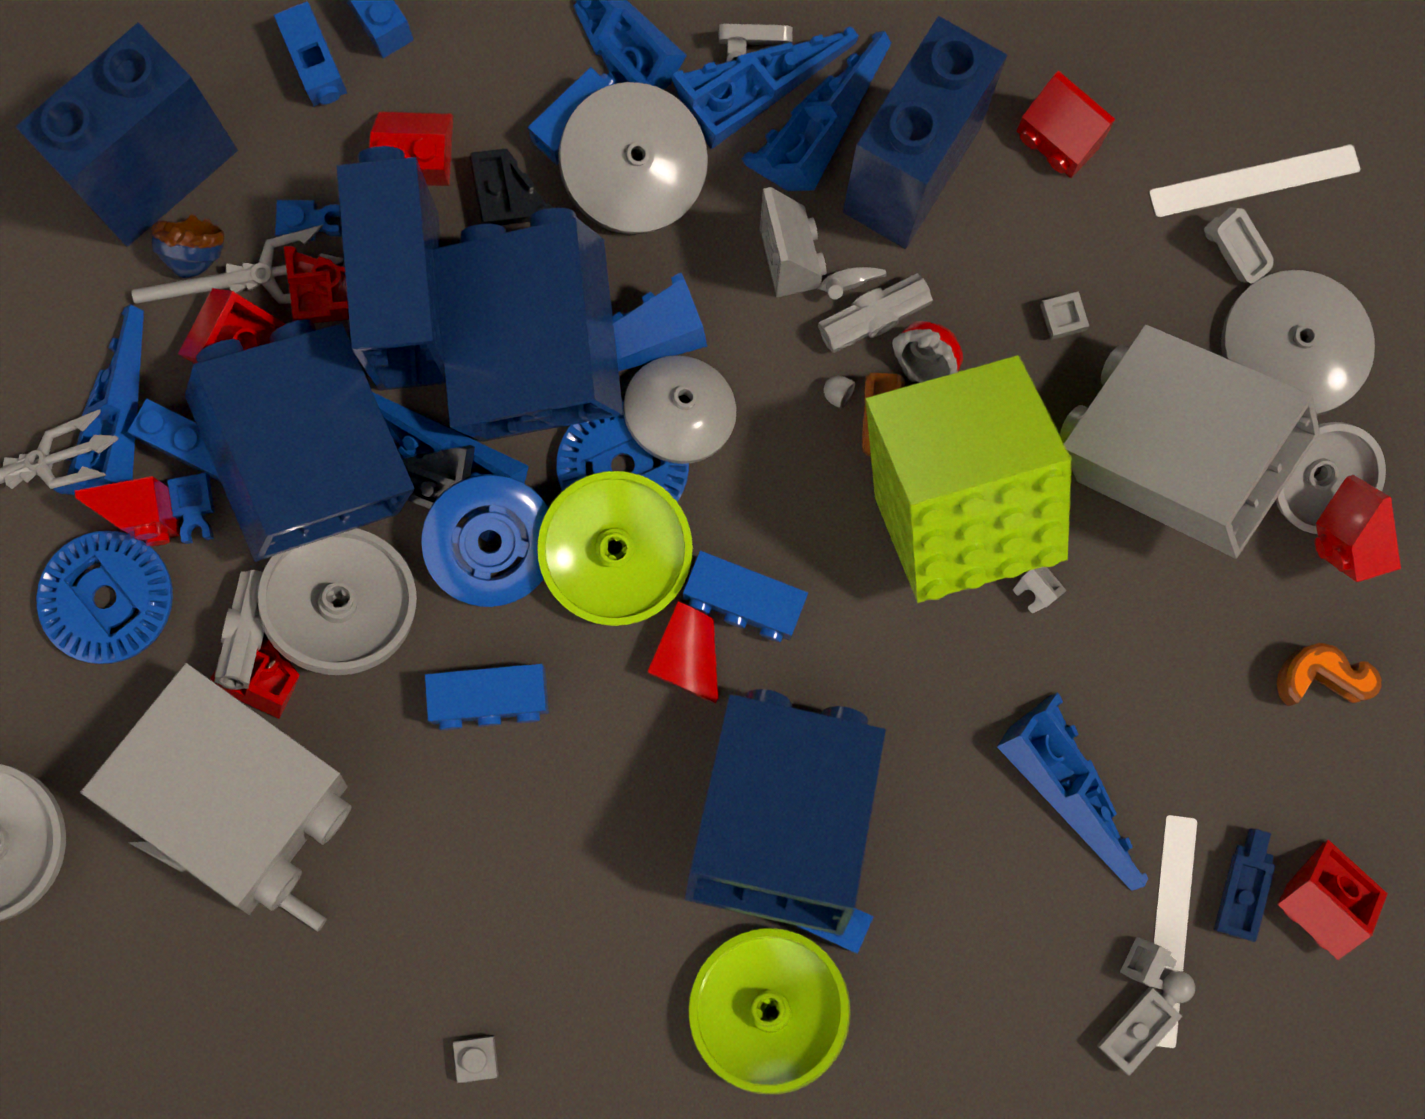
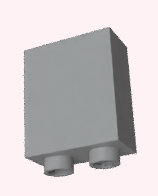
M1145 325L1130 347L1119 345L1111 352L1101 374L1102 389L1089 408L1079 405L1069 413L1061 428L1060 438L1071 458V469L1077 482L1237 559L1319 435L1320 430L1311 394L1149 325Z
M187 663L81 791L87 798L248 915L251 914L259 902L273 911L286 899L302 874L299 868L290 863L310 836L322 845L327 843L344 823L352 808L349 803L340 798L348 786L339 772Z

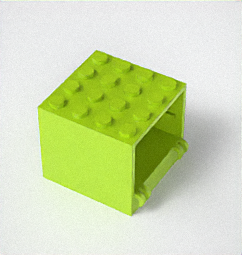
M1019 355L865 398L875 500L917 603L930 599L937 600L947 594L968 588L975 589L985 583L1003 578H1013L1027 571L1041 567H1052L1059 562L1068 560L1071 458Z

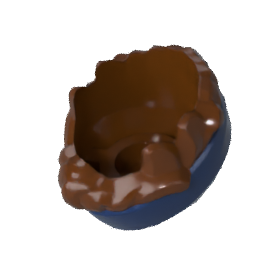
M191 214L182 222L156 221L151 228L153 235L152 251L179 277L191 278L205 272L215 260L220 258L224 246V232L219 226L213 225L210 219L205 218L203 221H200L195 214Z

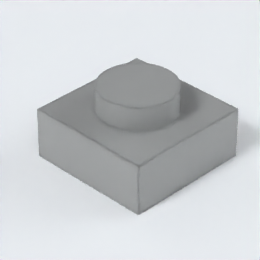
M1079 291L1043 300L1040 304L1051 340L1087 331L1089 328Z
M495 1036L453 1042L457 1083L499 1077Z

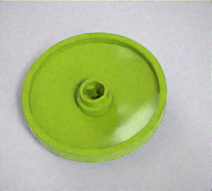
M605 471L591 474L574 482L552 502L539 531L538 561L549 590L570 612L596 624L611 626L628 625L643 621L657 614L679 593L691 566L692 536L682 508L662 486L635 473ZM611 540L621 542L622 549L619 553L612 554L608 551V543Z
M772 928L752 930L733 937L722 944L701 967L690 996V1028L694 1042L703 1059L716 1074L727 1082L743 1090L758 1094L788 1093L807 1086L818 1079L838 1057L845 1043L850 1024L849 995L845 981L836 964L817 944L802 935L787 930ZM770 1007H777L776 1009L780 1014L776 1019H767L766 1012Z

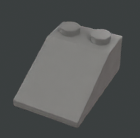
M772 187L763 188L760 232L776 297L818 289L821 285L822 275H825L827 271L823 253H816L813 240L818 239L814 218H807L805 206Z

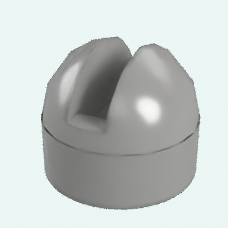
M843 376L830 377L824 385L826 399L832 405L840 409L844 408L853 394L855 382Z

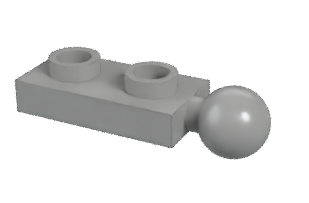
M1183 971L1169 973L1164 979V992L1161 995L1149 987L1097 1044V1047L1125 1074L1130 1076L1183 1017L1173 1006L1175 1003H1185L1193 997L1195 983L1189 974Z

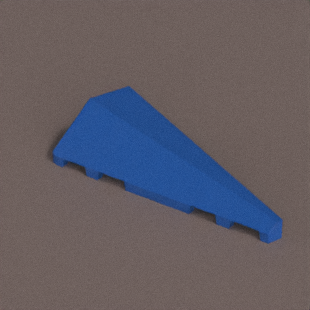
M576 0L577 3L574 5V9L595 54L602 56L609 71L607 75L615 84L637 82L656 86L663 90L671 85L672 75L679 70L687 55L627 0Z
M848 27L844 32L823 37L821 34L813 36L810 41L792 45L790 42L739 55L736 60L718 65H715V62L708 63L702 69L683 73V70L677 71L672 75V81L680 101L695 117L706 144L712 150L855 45L859 35L852 27Z
M875 32L872 35L873 41L866 51L860 56L853 53L847 59L848 67L838 77L829 75L791 111L792 117L779 132L772 129L765 135L767 143L758 152L753 154L747 152L742 157L744 164L787 191H814L891 45L886 32Z
M682 273L671 277L673 285L656 296L651 291L642 297L644 304L635 310L625 314L618 312L612 316L618 371L647 364L662 357L675 356L707 347L702 322Z
M131 304L125 307L122 312L124 320L119 339L112 338L109 348L115 352L109 368L99 371L82 416L96 410H101V413L83 432L80 431L77 445L89 442L93 435L117 436L119 439L99 454L95 451H90L68 458L71 461V465L67 475L78 473L81 467L84 466L102 472L107 476L57 487L53 491L61 494L75 495L76 490L133 479L135 437L128 433V430L137 416L144 311Z
M372 392L392 438L400 445L398 451L403 457L472 445L475 446L470 477L483 474H498L514 478L525 484L528 465ZM489 505L475 508L462 518L467 516L470 518L476 513L488 511ZM487 530L481 533L480 537L488 542L494 538L497 532Z
M1058 692L1050 695L1011 725L998 743L997 748L1131 891L1144 887L1148 877L1146 873H1140L1128 853L1133 846L1128 837L1121 838L1112 820L1117 813L1092 761L1085 759L1074 741V738L1079 735L1075 725L1067 726L1058 706L1063 703V700Z

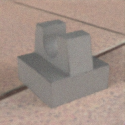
M1047 567L1027 572L1013 589L1017 596L1025 590L1034 592L1035 601L1028 607L1032 614L1049 606L1067 591Z
M1136 937L1120 973L1154 989L1164 990L1165 981L1160 979L1166 965L1174 968L1177 961L1167 949Z

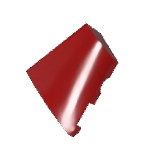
M292 246L284 247L293 321L308 319L313 321V323L348 320L349 310L345 267H339L332 260L321 256L316 259L298 253L296 248Z
M678 601L647 673L716 704L718 700L714 619Z
M263 637L261 650H257L248 689L233 690L224 688L221 684L214 682L215 671L209 680L237 700L280 719L300 675L289 662L281 659L278 650L272 645L270 640L267 642Z

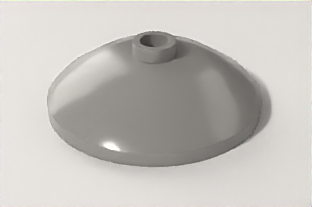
M666 356L649 362L634 375L624 398V418L630 434L646 452L667 462L687 464L707 459L724 446L735 425L736 402L727 381L709 364L687 356ZM685 395L691 402L682 403L678 396Z
M1344 422L1320 424L1319 435L1276 498V503L1281 513L1299 529L1317 534V520L1347 476L1355 475L1380 491L1383 490L1386 476L1383 452L1377 441L1369 433L1355 425ZM1321 466L1320 473L1314 476L1316 469Z

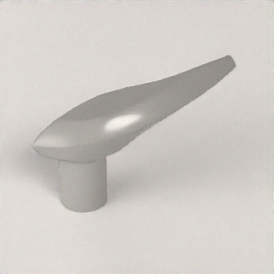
M869 267L841 270L828 276L818 289L828 292L832 299H839L843 295V291L856 288L872 279L886 277V270Z

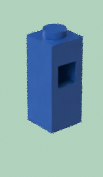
M306 1L274 14L313 106L333 103L339 99L340 95L348 93L309 2Z
M590 67L528 126L531 142L558 165L559 144L570 116L587 97L602 88L614 85V81L604 73L599 75Z

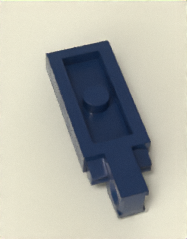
M1250 828L1245 845H1237L1235 854H1233L1221 898L1214 926L1215 931L1256 942L1276 866L1272 864L1274 855L1266 853L1271 833Z

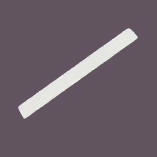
M1347 145L1152 189L1150 196L1156 216L1162 217L1360 171V166L1354 147Z
M1172 815L1166 817L1154 944L1170 951L1171 956L1177 962L1174 968L1165 965L1160 976L1162 980L1173 971H1183L1197 830L1196 819ZM1158 988L1154 989L1160 995L1164 992L1163 990ZM1175 1003L1173 1008L1178 1012L1180 1003ZM1178 1022L1157 1046L1168 1048L1176 1046Z

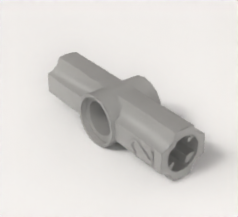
M917 273L883 291L881 288H877L863 294L852 303L851 307L820 321L818 328L827 348L832 353H835L867 336L874 338L884 334L895 327L899 320L931 305L933 299L926 281Z
M250 570L240 573L232 609L229 608L226 615L221 638L223 646L221 655H219L214 681L221 684L224 688L233 690L248 689L257 650H261L265 633L258 612V589L263 574L261 571Z

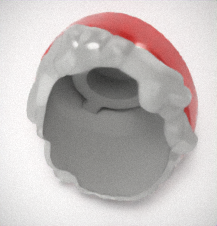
M915 321L892 341L894 354L910 382L918 381L921 383L957 373L963 363V352L956 336L951 330L940 324Z

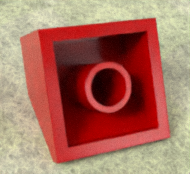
M1058 70L1022 116L1016 132L1020 134V138L1026 146L1041 152L1055 171L1065 173L1068 177L1072 178L1100 149L1115 118Z
M379 112L370 132V148L389 146L401 149L405 153V158H417L427 186H449L453 115L441 113Z
M212 288L178 355L195 364L198 363L196 356L201 350L223 340H239L244 350L271 343L270 335L285 325V323L234 291Z
M1355 475L1347 476L1316 522L1318 537L1315 538V548L1319 557L1356 582L1401 569L1391 497Z
M153 476L75 491L77 500L121 530L135 537V539L144 541L147 546L165 545L170 543L169 538L180 536L179 519L174 518L172 514L169 488Z
M1326 840L1287 883L1278 906L1284 910L1289 919L1297 922L1305 929L1321 948L1329 951L1339 960L1372 936L1388 893L1330 840Z

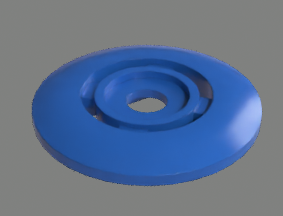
M622 400L623 415L573 424L567 429L560 443L557 455V476L562 491L574 482L587 476L586 462L593 464L594 474L613 471L611 468L613 459L618 455L624 454L630 456L635 463L632 473L654 481L669 492L677 502L679 501L687 484L689 463L678 464L660 459L661 466L658 468L653 467L652 455L646 452L634 440L628 430L624 418V400Z
M498 474L476 475L453 484L435 500L424 520L421 546L423 558L430 575L447 594L470 605L480 607L501 606L525 597L544 579L538 561V537L542 521L549 508L531 487L508 476ZM489 505L488 511L474 514L464 523L463 527L457 526L459 520L469 511ZM487 530L496 531L501 536L500 547L493 552L481 550L478 546V538L481 533ZM518 556L523 557L517 566L501 576L490 577L491 573L499 572L509 567Z
M97 531L84 534L64 545L47 563L37 589L38 617L50 641L65 654L91 664H113L125 661L147 649L163 631L172 609L173 587L171 577L160 555L151 546H147L144 541L135 539L130 534L118 531ZM101 563L100 568L86 573L78 582L77 587L73 586L78 576L84 570L94 564ZM103 586H110L116 592L115 603L107 609L99 608L94 601L96 591ZM136 609L139 610L138 615L118 632L110 634L111 628L124 624L130 619Z

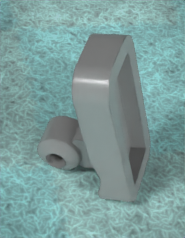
M720 24L719 44L728 45L729 56L727 57V62L736 60L739 55L746 54V45L778 46L792 43L793 27L786 25Z
M1229 208L1219 218H1214L1204 227L1207 239L1218 244L1222 255L1239 281L1255 283L1271 270L1273 256L1244 209Z

